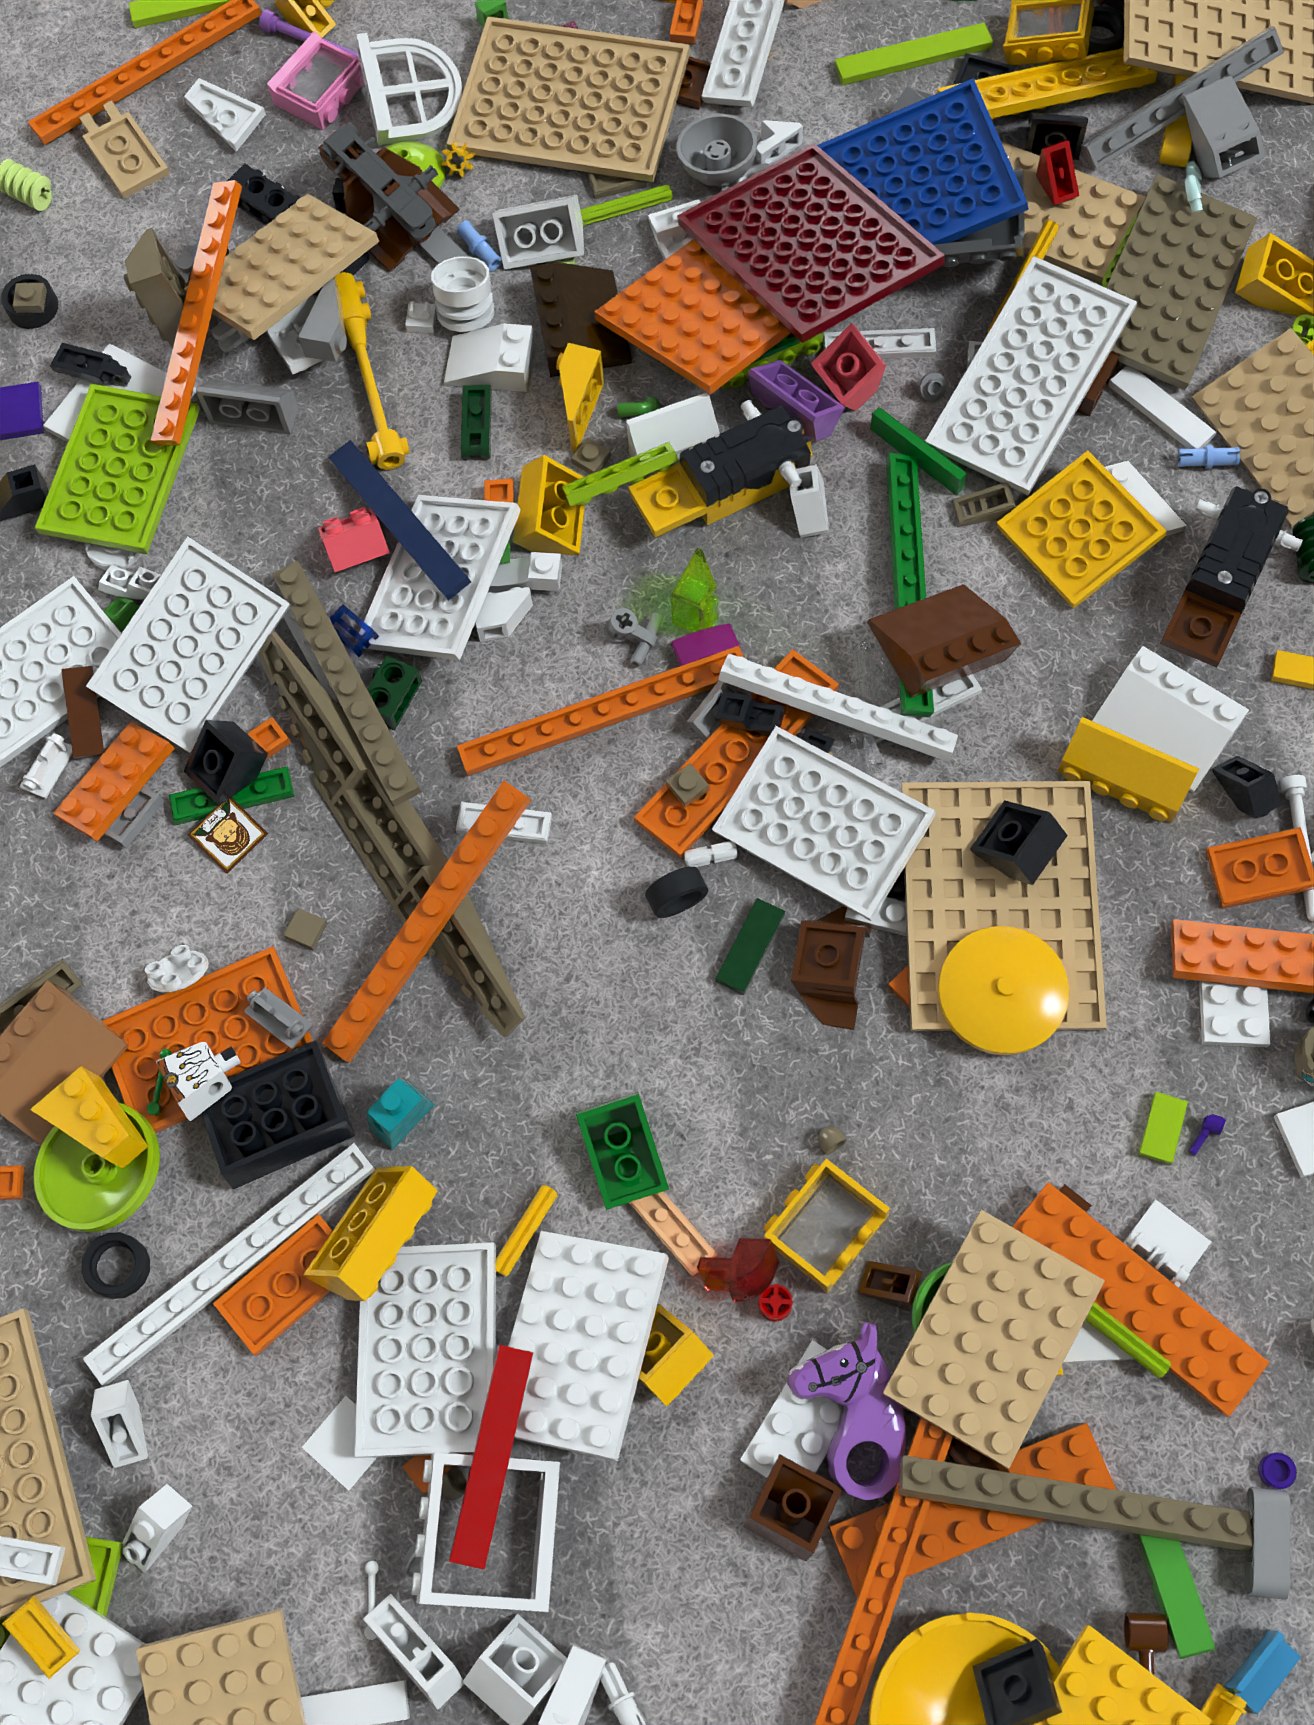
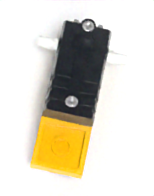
M747 400L741 405L743 414L747 419L746 422L721 433L717 438L714 436L708 439L704 444L701 442L695 445L691 450L688 448L680 453V463L628 486L629 495L655 538L700 516L703 517L707 525L712 524L788 487L796 488L801 484L802 480L799 478L796 469L810 466V458L813 456L811 451L812 440L809 436L803 435V422L795 414L786 412L782 405L761 414L753 406L752 402Z

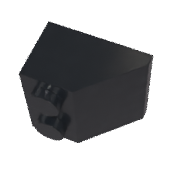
M1030 112L1026 130L1025 150L1040 156L1041 149L1069 140L1073 160H1079L1088 118L1085 116Z
M205 720L183 772L217 804H223L258 778L268 753L235 722Z
M1004 800L970 850L1007 877L1033 885L1068 835L1050 812Z

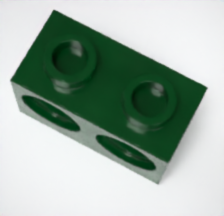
M386 655L382 664L376 666L372 675V682L367 690L375 705L380 702H387L385 706L377 709L387 727L395 731L419 689L422 679L418 668ZM395 677L401 678L399 681L395 683L389 682L391 679Z

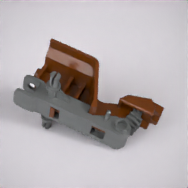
M351 122L348 124L344 123L323 141L324 145L321 144L318 147L319 154L326 166L344 181L346 216L376 232L379 242L368 251L391 272L405 260L404 256L420 242L423 243L428 240L433 230L442 222L446 223L460 209L431 181L438 176V172L432 165L423 172L419 166L386 147L381 148L375 153L369 147L375 142L374 137L364 142L360 138L361 134Z

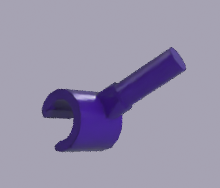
M1215 1114L1205 1117L1202 1122L1201 1131L1188 1152L1195 1156L1208 1138L1209 1132L1220 1135L1225 1125V1118Z

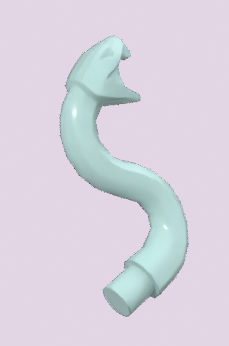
M1195 161L1187 163L1185 179L1187 202L1190 204L1192 213L1203 209L1200 199L1202 198L1200 183L1202 175Z

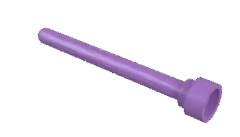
M265 9L262 12L259 20L260 29L270 34L281 32L303 42L312 34L283 22L278 13L269 9ZM321 38L322 40H324V41H326V42H328V43H330V44H332V45H334V46H336V47H338V48H340V49H342V50H344V51H346V52H348V53H350V54H352V55H354V56H356V57L358 58L357 52L352 51V50H350V49H347V48H345V47H343V46H340V45H338V44H335V43H333V42H331V41H328V40H326V39H324V38Z

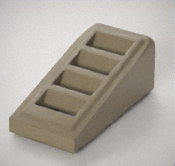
M1001 483L952 499L959 527L999 520L1016 508L1010 486L1007 483ZM1003 498L1005 504L999 505L998 499ZM992 500L994 507L988 509L986 501ZM980 502L982 511L976 512L974 503ZM963 505H969L971 515L965 516Z

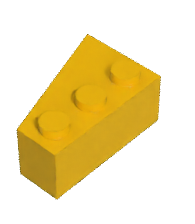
M82 1066L30 1109L103 1159L121 1168L128 1165L148 1147L102 1078Z

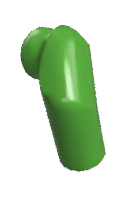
M650 396L645 399V402L619 403L618 415L619 417H638L660 409V401L658 398Z

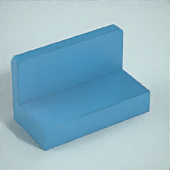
M1268 1630L1225 1685L1232 1694H1236L1246 1701V1707L1254 1714L1260 1712L1301 1658L1283 1640L1285 1636L1279 1630Z

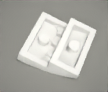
M699 199L648 215L653 235L664 260L693 240L678 225L677 215L700 204Z

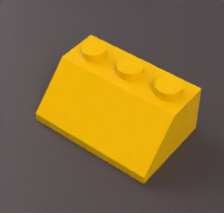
M542 455L522 466L517 504L521 511L515 523L513 542L531 552L562 555L580 554L585 504L570 506L562 486L581 479L583 476L546 455Z

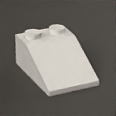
M504 323L452 336L444 385L463 387V385H491V389L527 392L535 347L532 326Z

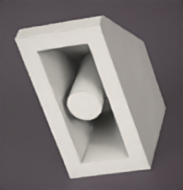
M129 1380L95 1389L91 1418L113 1468L148 1459L140 1408Z

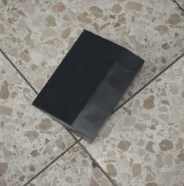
M316 1040L229 1077L228 1080L232 1085L231 1091L201 1113L221 1175L233 1190L355 1136L343 1102Z

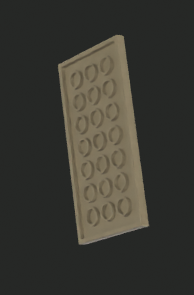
M1156 174L1106 286L1107 289L1137 302L1135 310L1113 346L1111 353L1120 355L1118 361L1182 390H1186L1258 217L1201 193L1202 198H1200L1203 209L1192 213L1190 204L1187 202L1185 186Z

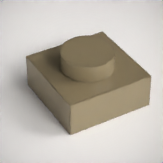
M16 283L13 308L16 313H44L47 293L44 283Z
M586 438L571 457V462L583 471L593 474L603 468L611 457V451Z
M691 763L666 780L667 787L684 807L709 791L708 783Z

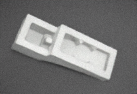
M531 552L530 556L510 559V563H499L488 592L499 593L508 591L513 587H529L530 593L532 590L559 591L562 572L561 554Z

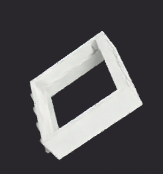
M432 1453L431 1460H425L423 1482H428L427 1497H421L419 1507V1519H424L425 1522L423 1535L417 1534L415 1557H421L420 1572H413L411 1595H417L416 1603L549 1612L560 1462L510 1458L507 1470L541 1472L530 1599L431 1593L444 1465L470 1467L473 1455Z

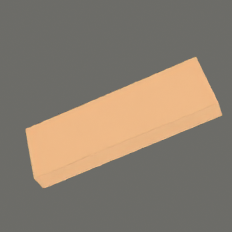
M664 1192L629 1202L631 1207L692 1278L718 1256Z

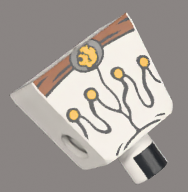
M200 1042L156 1061L174 1098L189 1121L196 1118L231 1091L232 1085L225 1072L241 1063L232 1046L214 1056L206 1042Z

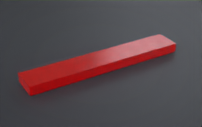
M504 1345L498 1346L448 1562L485 1570L534 1352Z

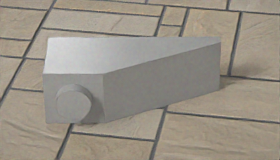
M335 277L322 286L298 336L305 357L337 362L341 351H344L346 348L347 338L345 335L341 295Z

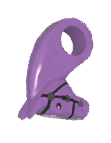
M871 1323L863 1324L859 1339L836 1345L790 1369L787 1377V1384L792 1394L797 1398L812 1399L820 1396L829 1398L844 1406L840 1423L826 1455L829 1474L838 1486L843 1488V1491L863 1500L881 1498L896 1486L899 1479V1461L904 1455L906 1448L903 1408L882 1395L891 1377V1373L877 1351V1328L875 1324ZM863 1441H873L879 1447L881 1453L879 1471L869 1480H852L846 1468V1459L850 1450L856 1444Z

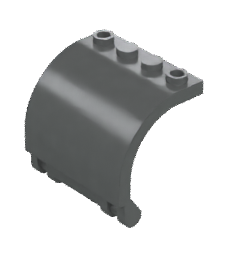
M1023 168L1014 169L1024 193ZM1025 212L953 242L934 245L945 255V264L942 266L954 267L960 263L983 264L990 260L1012 261L1016 258L1024 257Z

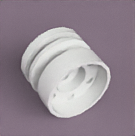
M467 256L453 257L444 260L434 268L431 273V281L435 296L437 319L442 326L452 331L467 332L480 329L490 323L494 317V303L491 292L490 272L485 262Z

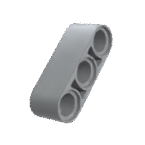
M1249 1487L1246 1495V1511L1250 1513L1253 1547L1248 1552H1245L1246 1592L1250 1596L1286 1600L1290 1591L1289 1494L1281 1490Z

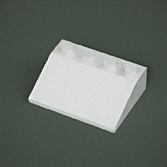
M1142 646L1092 721L1199 768L1189 789L1190 792L1194 793L1241 725L1249 709Z

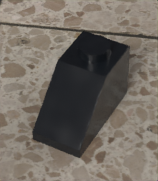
M1236 756L1212 769L1235 806L1243 813L1256 819L1264 817L1270 811L1282 806L1274 773L1240 756Z

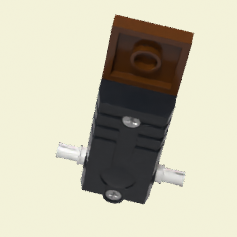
M1237 486L1231 489L1224 507L1219 504L1215 505L1205 502L1202 499L1199 500L1195 511L1211 517V520L1214 519L1217 522L1160 642L1161 645L1216 668L1218 667L1273 545L1283 546L1296 552L1300 548L1302 539L1295 538V536L1281 530L1288 514V506L1280 504L1278 500H1271V494L1266 489H1257L1253 493L1248 488L1243 489Z

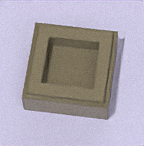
M298 908L284 933V937L314 950L327 925V921Z

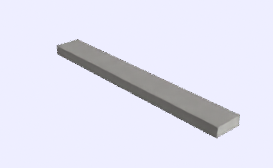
M1267 28L1083 143L1081 147L1091 170H1097L1185 115L1186 110L1182 96L1228 75H1231L1236 83L1283 54L1284 50L1276 28Z

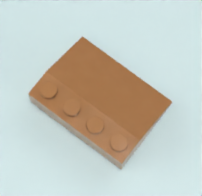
M47 980L0 1035V1114L42 1145L54 1125L30 1109L80 1066L102 1078L127 1049L129 1044L66 989Z

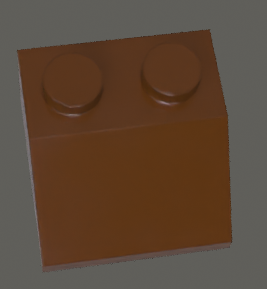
M779 1454L743 1527L806 1562L814 1554L843 1488Z

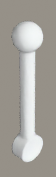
M369 1561L365 1565V1571L368 1574V1614L375 1608V1574L379 1570V1566L375 1561ZM367 1626L364 1631L365 1637L369 1640L377 1638Z

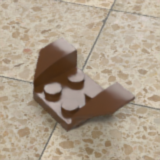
M842 906L818 920L801 921L791 982L823 1025L854 1030L859 1005L855 992L864 939L865 937L870 938L872 927L845 921L847 907Z

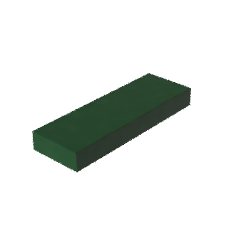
M756 899L715 978V982L742 995L745 994L785 916L784 910L761 899Z

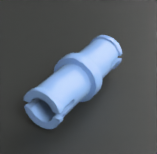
M468 220L458 225L456 233L469 246L470 253L485 262L489 271L498 268L502 263V258L490 247L489 240L485 236L480 235Z
M1206 445L1205 448L1201 449L1179 448L1178 460L1180 461H1178V467L1204 466L1205 469H1212L1213 466H1238L1240 454L1237 455L1236 453H1240V448H1213L1212 445Z

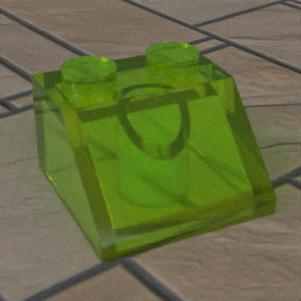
M699 548L694 552L670 596L672 624L690 632L714 627L719 619V613L717 612L719 599L716 596V583L703 550Z

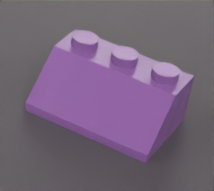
M781 360L749 370L748 377L751 392L760 399V403L763 406L774 409L782 405L786 412L795 414L803 422V435L809 436L811 440L818 441L831 436L845 408L843 405Z

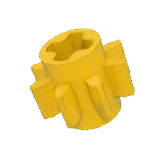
M454 141L451 143L452 151L448 149L442 151L447 156V159L441 164L443 166L448 165L450 176L455 171H459L460 176L464 177L465 167L470 170L474 168L473 164L469 162L475 156V153H469L466 150L467 143L462 147H458ZM456 152L458 156L464 157L461 166L458 162H453L452 158L456 156Z

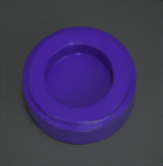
M1275 1452L1264 1456L1259 1463V1476L1262 1482L1269 1488L1280 1490L1288 1488L1294 1483L1297 1470L1289 1456Z

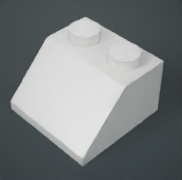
M517 1614L477 1659L463 1680V1683L509 1725H524L557 1683L567 1658Z

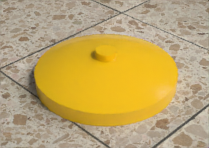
M994 926L983 928L967 935L950 951L939 974L938 1000L946 1022L953 1032L965 1043L989 1054L1016 1055L1038 1047L1060 1026L1068 1007L1069 983L1061 960L1046 942L1036 935L1019 928Z

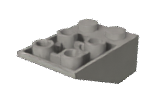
M1231 75L1182 96L1202 178H1221L1265 157L1260 129Z

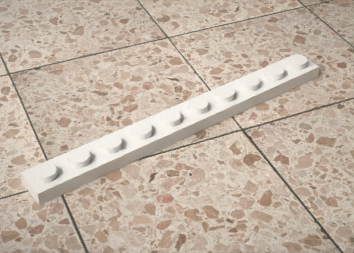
M355 1143L85 1356L83 1360L102 1386L110 1384L266 1259L317 1214L321 1215L375 1171L374 1167Z

